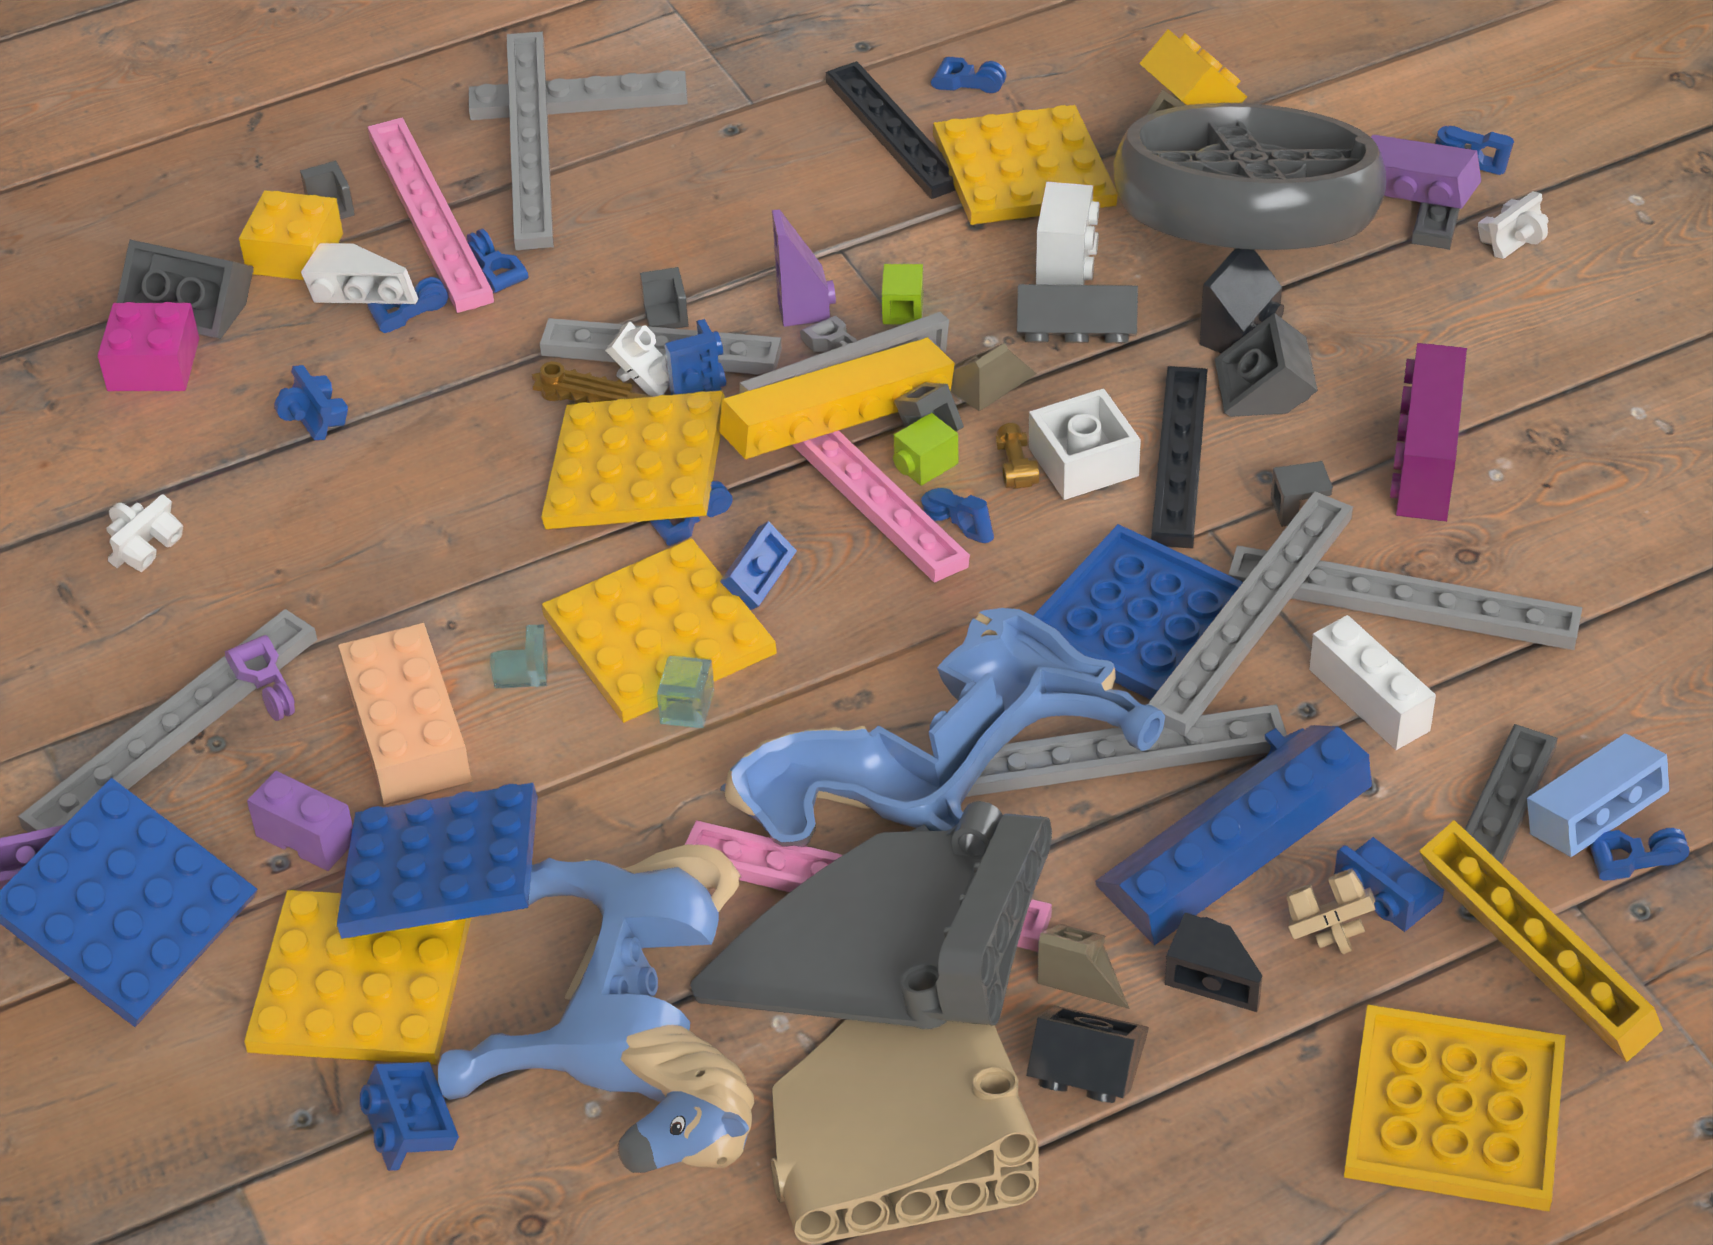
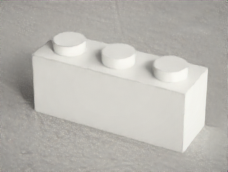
M1346 615L1313 633L1309 670L1395 750L1431 730L1436 694L1350 616Z

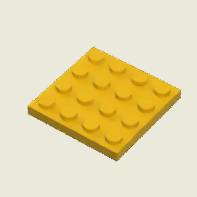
M1059 105L1053 108L1022 110L998 115L987 114L982 117L950 119L933 123V137L948 165L949 175L953 177L954 187L970 225L1040 216L1046 182L1093 185V201L1100 203L1099 208L1117 206L1118 193L1076 105Z
M723 390L566 405L541 516L545 529L707 516L711 482L713 481L721 436L719 432L722 399L725 398Z
M692 538L542 603L545 619L623 723L777 654L776 641L742 599L731 594L720 582L723 576Z
M287 890L244 1040L247 1053L398 1063L430 1062L431 1065H437L471 918L341 939L337 927V918L342 893Z
M1367 1005L1344 1178L1550 1212L1553 1196L1566 1035Z

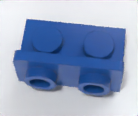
M705 319L696 321L698 335L665 343L671 395L700 391H719L721 387L726 386L725 372L721 363L718 362V356L723 355L722 341L717 331L712 332Z
M1374 837L1356 851H1353L1346 845L1337 850L1334 874L1353 869L1362 882L1364 889L1371 888L1375 898L1374 911L1378 916L1392 922L1404 932L1443 900L1444 889Z
M430 1062L375 1064L367 1084L363 1085L361 1089L360 1107L362 1112L368 1116L374 1132L375 1148L382 1154L387 1170H399L407 1152L453 1150L459 1135Z

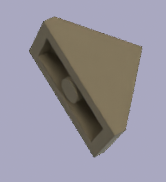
M1003 343L957 363L954 366L951 392L978 411H981L1037 373L1007 348L1006 344Z
M1063 924L1040 933L1038 941V984L1130 1009L1104 947L1106 936Z

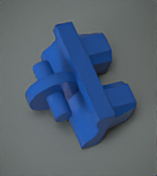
M304 365L292 366L291 373L294 376V384L292 388H283L279 391V396L274 403V409L283 420H301L314 441L325 440L328 427L345 425L348 406L342 398L331 399L332 383L326 375L311 376Z

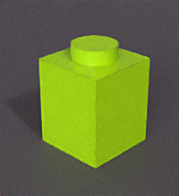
M884 264L882 282L883 324L903 325L922 318L924 296L923 264Z
M931 412L894 434V465L901 474L908 475L922 486L959 464L958 433Z

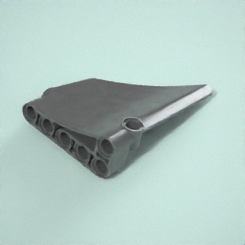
M976 801L967 805L958 824L947 831L883 832L876 834L796 887L736 937L691 981L690 986L695 1000L701 1004L912 1026L919 1029L937 1028L947 1021L996 1025L1002 1012L1010 972L1025 917L1050 851L1052 841L1050 819L1043 816L1002 815L1001 811L994 805L983 801Z

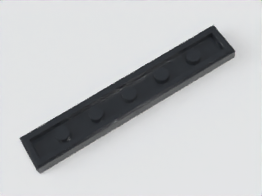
M858 61L826 72V83L931 199L956 191L953 177L949 175V168L942 153Z
M1167 366L1151 540L1167 547L1193 548L1208 373L1206 368Z

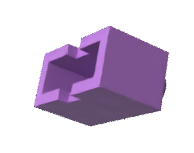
M275 771L247 800L257 837L283 850L290 847L298 851L300 858L326 871H329L349 849L353 825L349 807L341 801L278 771Z

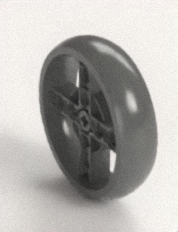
M1194 104L1168 108L1148 114L1135 121L1123 135L1113 164L1114 182L1120 201L1127 212L1136 220L1154 230L1177 238L1228 248L1289 250L1324 246L1346 240L1362 232L1371 223L1383 202L1386 191V169L1383 157L1377 144L1368 134L1348 123L1321 114L1262 104Z

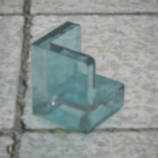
M544 624L526 625L525 649L502 650L490 654V665L495 689L547 686L548 648Z
M669 656L667 658L657 692L660 724L704 729L714 693L712 660L681 656Z

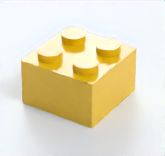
M1167 29L1139 63L1186 105L1242 103L1248 97L1236 87L1241 80L1225 67L1219 72L1223 65L1203 48L1197 53L1201 46L1186 33L1179 38Z
M264 190L239 237L244 264L254 267V275L304 280L301 271L320 243H339L343 235L337 198Z

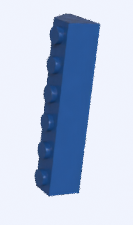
M1310 725L1095 881L1096 886L1155 946L1178 929L1184 913L1196 916L1372 787L1369 754L1338 726Z

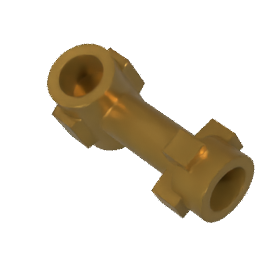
M1016 423L1002 425L997 430L995 444L997 450H1006L1009 463L1002 464L1005 488L1013 487V489L1039 484L1036 459L1028 460V458H1025L1022 447L1028 446L1026 432H1022L1020 426Z

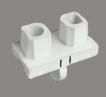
M1532 191L1521 200L1511 199L1503 205L1501 214L1496 218L1487 216L1478 222L1480 241L1493 246L1494 257L1504 259L1526 242L1538 244L1547 237V223L1549 220L1540 210V203L1543 199L1542 193Z
M629 321L621 327L617 337L605 350L621 367L616 376L622 382L632 378L650 396L663 395L670 386L666 354L662 355L654 346L656 343L655 334L646 325L636 328Z
M162 494L145 509L139 503H135L131 507L123 503H116L111 507L109 515L113 523L106 529L112 536L110 544L113 553L108 556V562L116 568L126 562L142 572L156 558L157 550L148 541L155 537L166 547L174 545L182 537L183 525L170 513L172 501Z

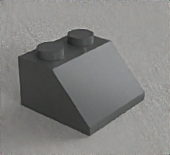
M1275 313L1215 358L1224 413L1230 417L1287 414L1299 404L1306 402L1318 391L1306 336Z

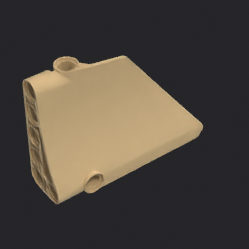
M846 1019L805 1059L776 1082L772 1088L777 1156L771 1158L772 1178L778 1202L786 1203L795 1235L801 1242L819 1244L1013 1207L1026 1203L1033 1198L1038 1190L1039 1152L1037 1138L1019 1099L1018 1079L995 1026L947 1021L937 1028L919 1029L912 1026Z

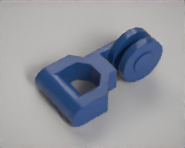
M945 57L933 76L931 85L938 90L954 91L962 87L981 89L987 93H996L1001 89L1007 74L1003 66L994 61L982 63L975 74L974 65H968L964 58Z
M1443 126L1438 130L1435 144L1465 148L1466 143L1471 144L1470 149L1477 150L1480 170L1498 175L1505 173L1514 140L1510 136L1495 132L1481 135L1462 130L1456 126ZM1487 146L1495 148L1494 158L1485 156L1481 149Z
M484 229L477 230L476 234L472 232L467 235V243L479 266L482 268V272L493 293L529 278L525 266L517 256L501 254L499 250L495 251L493 242ZM500 268L510 269L499 275L493 273V271Z
M429 277L420 281L415 287L418 297L416 304L368 303V309L380 331L383 333L391 332L405 326L408 319L416 315L442 308L447 303L448 292L441 280L436 277ZM394 307L399 308V310L394 311L390 314L387 311Z
M720 481L711 482L707 511L708 517H714L726 512L732 504L733 496ZM687 517L675 526L670 522V519L651 520L650 523L666 544L671 546L691 537L694 525L700 521V518Z
M935 488L922 496L923 511L934 521H942L951 517L952 523L957 524L967 538L980 543H988L994 539L988 506L985 500L972 495L963 498L953 494L947 488Z
M1665 828L1655 832L1648 840L1650 852L1646 853L1641 838L1633 839L1620 830L1604 832L1595 842L1590 844L1599 878L1603 881L1629 878L1634 870L1675 865L1684 861L1690 852L1684 832L1677 828ZM1622 849L1630 855L1627 859L1614 861L1611 850Z

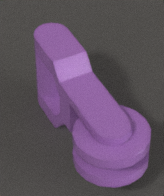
M267 635L225 651L226 660L237 679L254 683L257 689L272 682L275 683L273 688L266 687L262 690L266 709L275 721L283 719L284 715L291 716L295 713L294 697L276 666L279 655ZM263 655L268 664L266 668L255 671L248 669L244 662Z

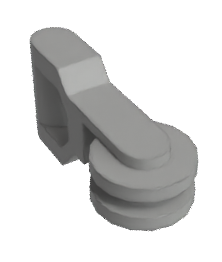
M837 316L830 317L800 330L803 342L813 351L827 352L857 341L856 338L847 333L846 324Z

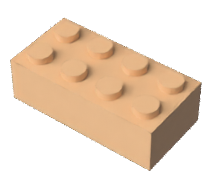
M420 623L339 644L345 679L383 804L387 805L472 782L466 747L425 624Z

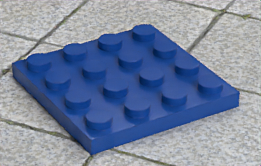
M1117 524L1033 616L1058 630L1069 644L1084 656L1112 662L1115 667V683L1151 700L1243 582Z
M111 777L0 890V924L128 1023L136 1027L252 901L258 889Z
M534 782L521 785L506 784L497 789L479 792L464 791L449 797L431 800L417 799L407 804L390 807L375 806L364 811L355 812L337 918V927L341 939L528 908L538 799Z

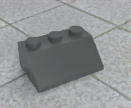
M129 239L116 303H191L198 334L221 339L247 303L254 267Z
M1018 284L1017 335H1025V342L1046 343L1049 342V335L1065 336L1066 343H1089V336H1105V343L1123 344L1129 342V336L1137 335L1138 286Z

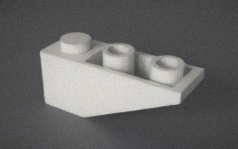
M320 243L301 271L314 303L416 304L418 301L406 268L355 244Z

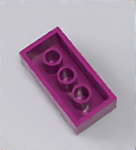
M1417 343L1415 359L1406 360L1404 383L1412 384V386H1403L1397 433V441L1399 442L1396 443L1393 469L1401 470V474L1393 473L1390 498L1398 499L1396 516L1447 522L1457 455L1467 348Z

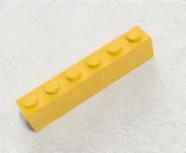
M927 337L722 399L719 432L744 459L752 458L896 413L898 409L894 400L925 382L948 384L951 391L955 363Z
M1455 820L1419 850L1430 875L1626 1063L1663 1031L1655 1008Z

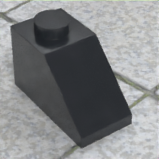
M1184 913L1166 955L1165 985L1257 1012L1260 1005L1263 975L1232 927L1208 917H1198Z

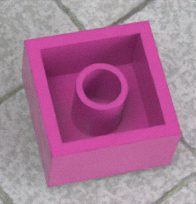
M113 303L97 355L107 391H186L200 339L191 303Z

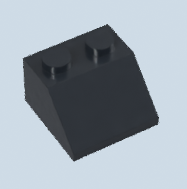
M1235 248L1203 284L1199 345L1223 353L1275 313L1282 318L1284 312V305L1281 304L1282 286L1254 249Z
M1054 1005L1037 1018L1026 1076L1038 1078V1085L1049 1090L1067 1091L1068 1086L1087 1090L1086 1096L1090 1099L1114 1103L1116 1102V1097L1124 1098L1131 1091L1149 1027Z

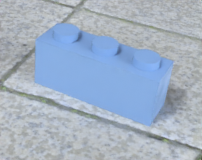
M1626 733L1527 798L1530 835L1573 857L1595 842L1604 832L1613 830L1669 792L1667 754Z

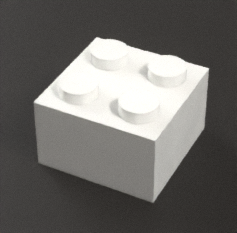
M1046 182L1037 227L1036 285H1084L1085 280H1092L1094 257L1089 256L1097 255L1099 233L1095 232V226L1092 225H1098L1100 206L1099 202L1093 201V185Z
M1104 388L1029 412V449L1063 500L1139 476L1141 439Z

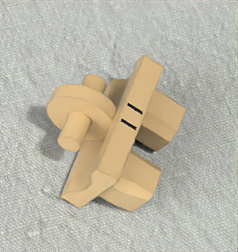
M1348 869L1329 877L1328 881L1336 900L1319 906L1311 884L1287 893L1291 915L1288 927L1294 940L1331 926L1330 930L1315 935L1319 947L1322 948L1337 942L1342 954L1352 951L1349 937L1363 933L1365 929L1361 919L1343 924V921L1375 910V898L1371 888L1364 889L1362 882L1353 869Z

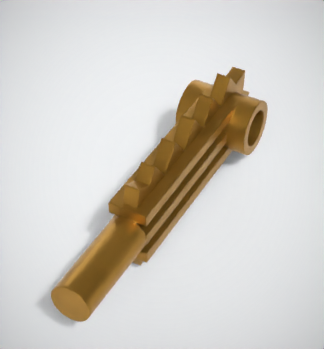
M555 361L544 363L539 373L532 374V379L535 381L533 390L541 391L542 397L548 401L568 399L578 404L582 402L591 403L654 397L633 392V385L631 383H623L621 379L612 381L608 380L606 375L599 378L592 376L591 372L582 374L578 373L576 369L565 370L561 363Z

